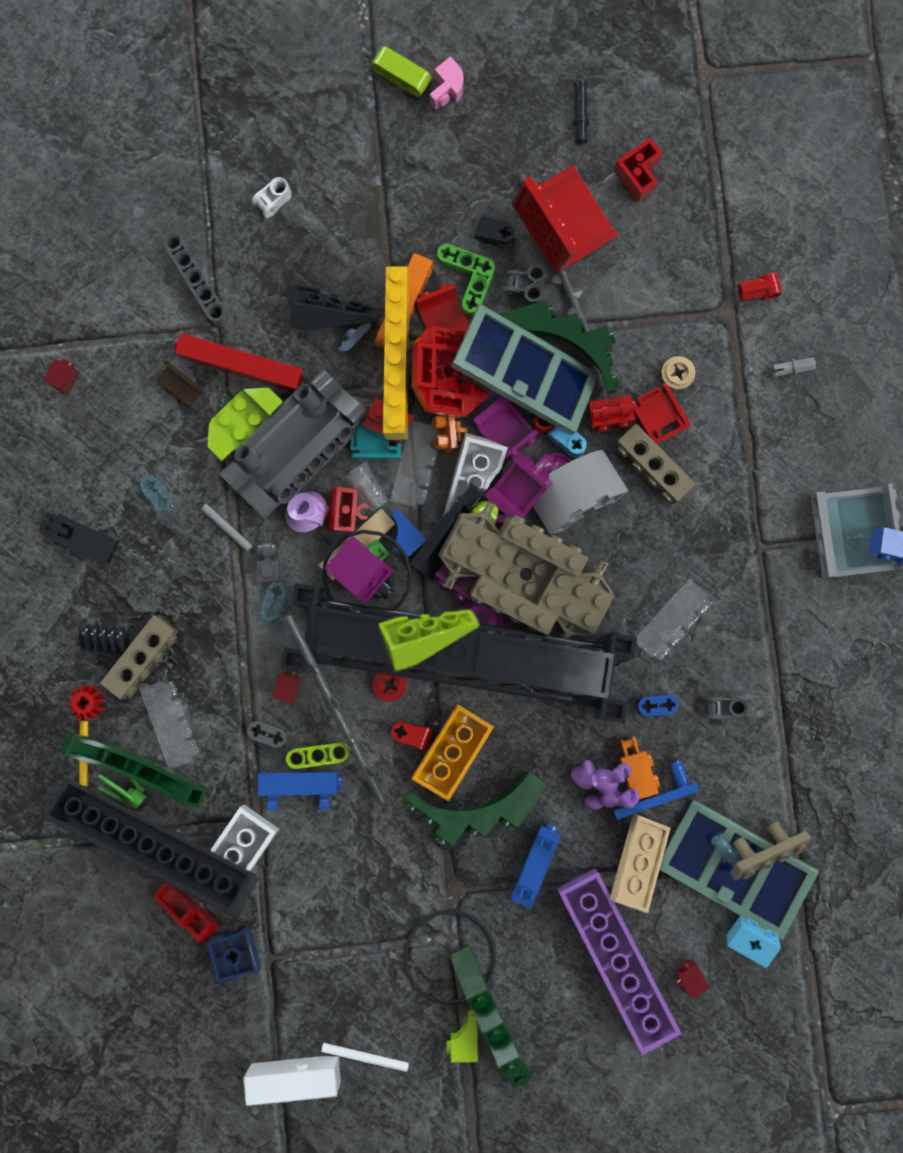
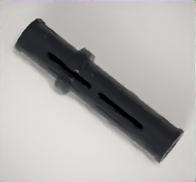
M579 80L574 83V143L583 145V140L584 144L588 142L587 82Z

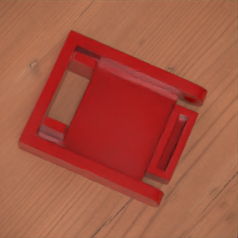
M667 383L662 385L664 394L657 387L636 399L639 407L635 403V417L643 431L657 445L691 426ZM674 422L677 429L662 436L659 430Z

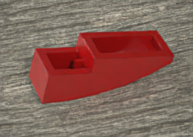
M166 882L152 896L179 926L185 927L198 942H206L220 926L190 896Z

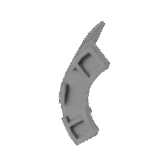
M598 450L581 456L548 474L550 476L549 480L553 484L534 505V508L551 535L566 530L569 526L583 518L585 511L591 508L595 511L615 503L628 492V489L605 452Z

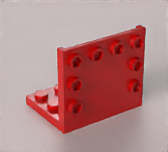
M575 164L541 185L536 181L534 182L531 176L523 180L511 204L556 275L619 235L617 231L615 232L576 171Z

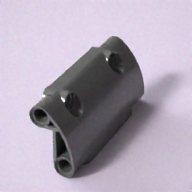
M324 369L309 382L311 386L307 384L299 386L272 416L236 449L234 453L236 461H231L219 473L264 519L281 503L289 502L351 440L354 435V429L366 418L367 409L342 389Z

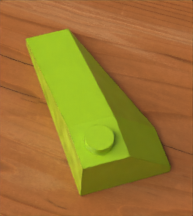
M471 610L445 612L441 617H429V614L421 615V619L408 620V616L379 623L383 641L395 671L420 663L479 627V623Z

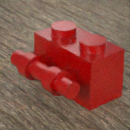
M631 395L589 402L587 411L591 431L597 430V433H603L613 427H617L618 430L629 428L635 421L634 412L636 411Z

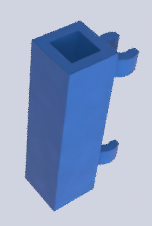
M338 771L258 773V796H268L267 811H276L278 809V795H320V810H327L330 808L329 794H337L339 789H342V776H338Z
M546 823L545 826L539 824L511 892V901L530 909L532 908L561 837L560 832L557 831L558 827Z

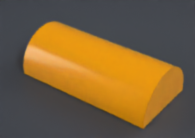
M456 704L411 779L449 801L494 726Z

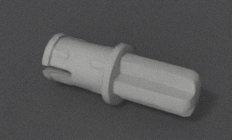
M811 357L801 360L791 359L790 362L773 364L772 370L781 369V371L773 372L774 378L790 374L795 376L800 372L816 369V361Z

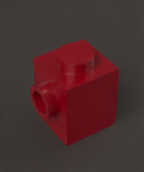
M55 358L43 381L49 386L69 394L80 372L74 368V363L66 359L60 361Z
M286 670L285 674L279 673L273 699L297 703L303 678L297 677V672Z
M694 960L683 961L678 965V969L674 970L678 976L675 978L681 991L685 989L691 999L710 989Z

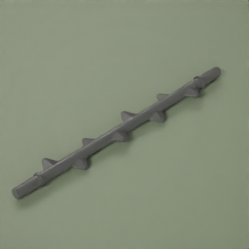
M525 173L518 175L520 184H522L523 180L527 179ZM565 270L555 275L551 280L552 284L563 286L571 305L567 316L577 313L578 319H583L586 331H582V333L597 329L596 325L586 322L577 300L583 293V290L571 286Z
M292 614L286 615L283 619L293 636L292 639L295 640L315 679L314 685L320 689L351 749L349 753L356 759L368 782L367 785L371 788L378 804L385 803L386 798L378 785L379 781L374 777L375 771L369 767L339 708L340 702L334 698L303 638L304 634L300 632Z

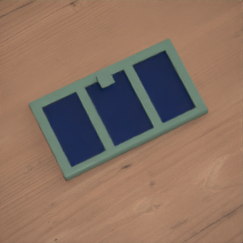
M479 304L451 365L454 369L570 435L575 434L599 375L595 370L482 304Z
M692 799L665 848L660 870L746 919H753L760 927L765 930H772L783 940L819 870L790 854V857L781 863L775 861L771 867L764 871L758 869L747 879L741 877L734 880L730 872L736 863L742 861V858L733 847L736 840L744 837L754 853L762 852L774 846V844Z

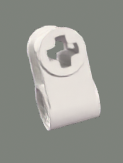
M274 178L267 186L253 196L251 203L261 209L265 218H269L290 200L292 195L291 189L284 178ZM279 188H285L282 193H276Z

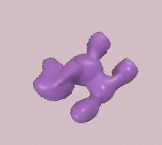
M584 760L580 766H575L571 770V779L578 787L582 789L595 787L602 793V796L591 794L585 797L584 803L589 809H600L603 806L607 808L614 806L631 808L639 801L637 789L631 788L623 793L617 790L618 783L625 782L624 779L631 776V768L628 763H622L611 771L603 768L595 769L591 760Z

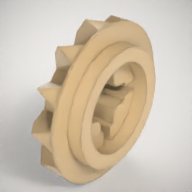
M681 356L668 359L661 371L662 380L675 390L685 389L695 378L694 365L690 360ZM675 368L678 371L686 370L681 375V379H679L678 376H672V374L675 372Z

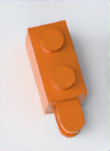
M631 736V739L625 741L620 739L624 756L618 757L620 764L628 763L631 768V776L625 778L627 789H637L639 799L659 794L657 788L660 787L657 775L652 773L651 767L654 764L651 755L647 754L644 750H639L635 736ZM633 747L635 752L628 754L627 749Z

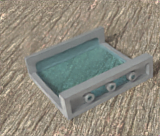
M893 484L825 493V491L816 492L810 496L822 579L903 568V566L896 565V561L882 562L878 561L877 557L869 555L872 530L882 527L899 530L900 513L896 510L895 501L897 500V493L893 489Z

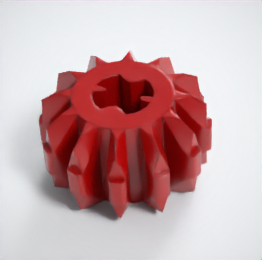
M81 685L80 689L74 688L73 692L75 695L68 696L72 703L66 705L67 707H73L70 715L77 714V720L84 718L85 721H91L92 717L98 718L99 714L97 711L104 710L100 703L105 702V699H99L102 691L95 692V686L88 688L87 685ZM89 700V704L83 706V701Z

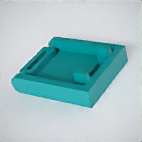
M364 420L354 429V435L351 438V451H359V453H352L351 459L401 460L402 442L401 444L397 443V447L389 446V440H386L385 437L362 427Z

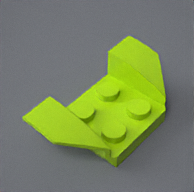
M270 388L243 389L244 391H240L211 419L208 431V448L221 461L233 450L236 451L272 416L271 413L283 403Z

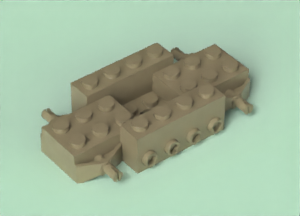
M490 501L486 503L483 511H480V513H460L439 553V557L449 570V576L444 586L452 589L457 578L475 577L468 590V593L472 596L471 600L481 605L483 602L490 605L489 609L500 615L504 612L509 615L508 619L518 624L521 622L527 624V628L533 632L541 631L549 635L555 621H557L562 628V637L570 638L572 635L595 634L614 598L613 591L603 578V574L609 565L608 563L601 560L596 571L582 572L589 559L581 554L582 549L572 544L570 547L562 544L563 539L553 534L551 538L543 534L544 529L534 524L532 528L524 524L526 520L515 514L513 518L507 516L500 531H498L490 519V514L496 504ZM524 568H529L532 572L528 580H523L520 577V571Z

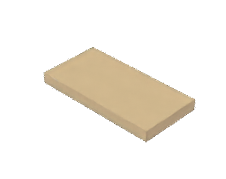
M633 814L610 901L648 913L670 827Z

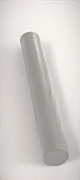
M205 504L201 508V511L245 551L249 552L252 549L253 545L210 506Z

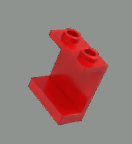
M445 284L440 286L435 292H425L418 296L416 306L425 328L433 325L467 332L471 322H468L466 315L462 311V305L457 296L455 284Z

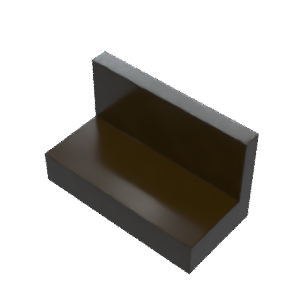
M165 360L163 363L167 368L157 378V381L187 406L191 407L203 393L202 389Z

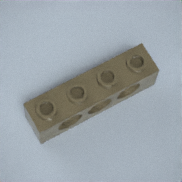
M637 424L615 444L618 447L616 449L622 457H627L632 462V467L638 473L642 472L647 477L646 481L653 488L657 487L662 492V498L668 503H677L695 485L691 478ZM634 447H641L644 454L637 455L634 452ZM649 462H656L658 470L650 469ZM664 476H669L673 479L672 486L664 483Z
M153 615L100 684L119 699L132 697L137 691L136 685L140 680L144 681L151 672L149 669L154 663L157 664L163 658L164 654L162 652L166 647H171L178 638L176 635L179 631L160 616ZM153 636L159 638V644L156 647L151 645ZM140 653H144L146 656L143 664H139L137 661ZM128 669L132 672L130 681H126L124 678V673Z

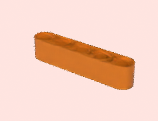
M416 253L413 254L408 265L410 275L409 321L416 307V299L422 294L434 266L433 260ZM385 318L374 343L375 346L385 349Z

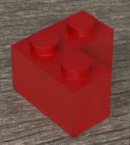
M651 137L617 160L614 168V173L637 203L654 193L658 184V180L650 170L659 164L663 153Z

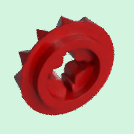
M376 673L372 682L373 691L383 701H396L406 691V678L395 676L393 684L398 690L390 688L384 693L386 684L382 681V678L390 681L394 676Z

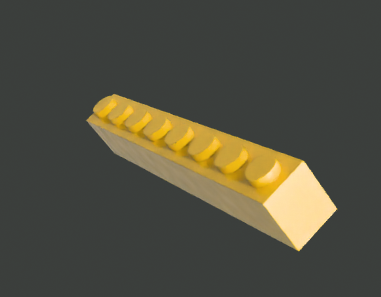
M407 266L386 267L383 434L386 440H407L410 275Z

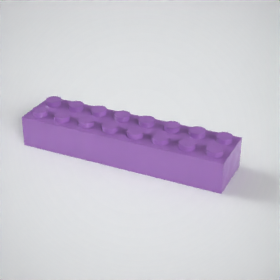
M594 868L558 887L557 890L641 1054L643 1055L681 1035L614 902L610 901V894L598 871Z

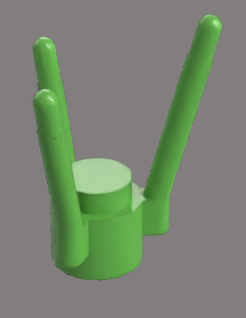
M98 774V778L122 794L123 797L103 787H98V790L124 803L127 807H132L136 810L146 798V795L143 794L145 789L137 781L130 779L136 789L131 787L126 792L102 774Z

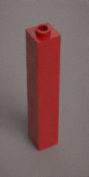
M181 333L180 338H177L174 344L175 354L180 359L287 391L295 392L303 381L304 372L301 368Z

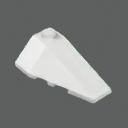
M464 433L444 515L451 510L456 502H459L457 497L463 495L468 489L470 482L474 483L483 492L488 489L491 481L502 468L507 452L506 446L483 437Z

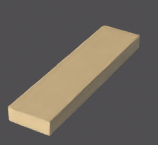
M381 508L357 531L371 530L386 534L396 524ZM371 534L354 536L365 547L375 539L379 540L382 538L381 536ZM351 537L345 540L337 549H335L332 552L327 564ZM323 561L319 564V566L322 568V570H323ZM326 570V574L334 581L336 578Z

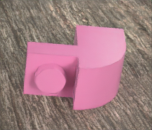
M450 56L435 69V80L440 84L430 94V104L435 110L440 106H445L450 98L457 103L463 94V72Z

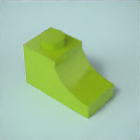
M468 1010V1017L464 1026L458 1032L451 1033V1040H447V1055H451V1062H478L477 1018L474 1010Z

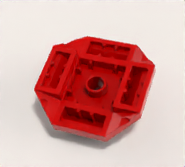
M432 325L427 327L413 343L412 388L415 392V397L419 400L426 413L462 418L466 417L488 398V391H485L472 381H458V377L468 376L451 367L466 332ZM474 339L465 361L489 374V354L484 349L477 348L476 344L478 343Z

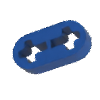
M671 695L642 697L637 702V710L644 716L674 714L679 708L678 700ZM669 698V701L673 702L674 706L670 707V711H668L666 707H660L659 703H666ZM645 700H648L649 704H656V708H649L647 713L646 709H642L641 706L645 704Z

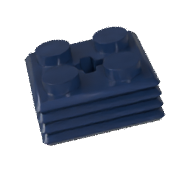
M250 927L210 937L206 941L217 984L256 974L261 969ZM232 950L238 954L236 960H234V957H229Z

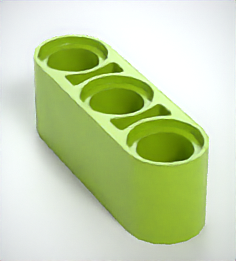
M385 46L380 49L371 63V67L375 72L417 97H421L432 80L431 75L426 70Z
M343 742L296 748L288 752L286 762L293 769L341 763L349 757L350 748ZM340 746L345 749V756L343 758L335 756L334 750L336 747ZM316 749L323 752L324 758L322 761H316L313 758V752ZM298 752L301 754L302 762L300 764H295L292 761L293 753Z

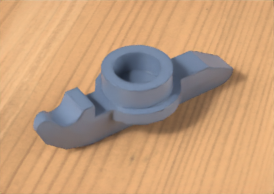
M367 322L361 324L357 329H349L345 335L346 342L342 341V346L338 347V350L345 352L353 348L372 325Z

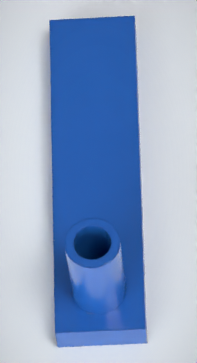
M679 760L669 764L678 789L639 802L634 807L622 808L612 813L616 821L699 791L696 783L690 784L682 761Z

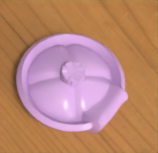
M311 491L295 495L289 501L285 511V519L291 529L297 532H308L323 525L330 508L320 494Z

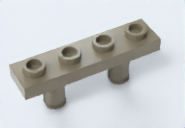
M775 822L767 830L775 839L777 845L759 853H754L745 841V838L742 837L733 844L742 861L735 864L730 874L734 880L741 877L747 879L758 869L764 871L771 867L775 861L781 863L788 859L790 854L796 853L798 855L807 849L806 845L811 839L810 835L805 831L794 837H789L780 826V823Z

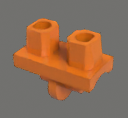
M438 415L432 418L433 428L442 429L443 435L435 436V448L444 449V453H451L452 450L458 448L457 443L462 442V436L464 433H467V428H461L460 421H455V417Z

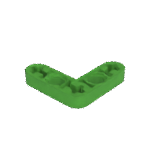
M449 244L441 245L437 251V259L440 264L472 275L462 302V311L465 315L472 317L479 304H483L494 275V262L489 258ZM446 251L450 252V256H448L447 259L443 258V254H445ZM456 254H457V255H458V256H457V262L455 263V262H454V258L456 257ZM466 257L472 263L469 266H463L460 260ZM475 261L478 262V265L476 266V270L474 269ZM485 265L489 266L486 273L482 272V268H484ZM475 283H481L484 289L481 292H476L472 286ZM473 296L476 298L474 304L475 307H473L471 310L468 309L467 304L471 303Z

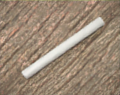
M323 1043L321 1051L407 1072L409 1065L408 1062Z

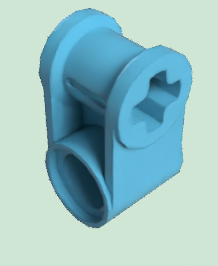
M554 426L547 433L550 440L570 457L579 458L584 454L586 440L577 431L575 434L570 435ZM573 445H580L579 449H572Z

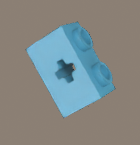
M741 915L727 934L728 947L765 968L769 966L781 949L779 937L775 932L770 929L765 930L753 919H746Z

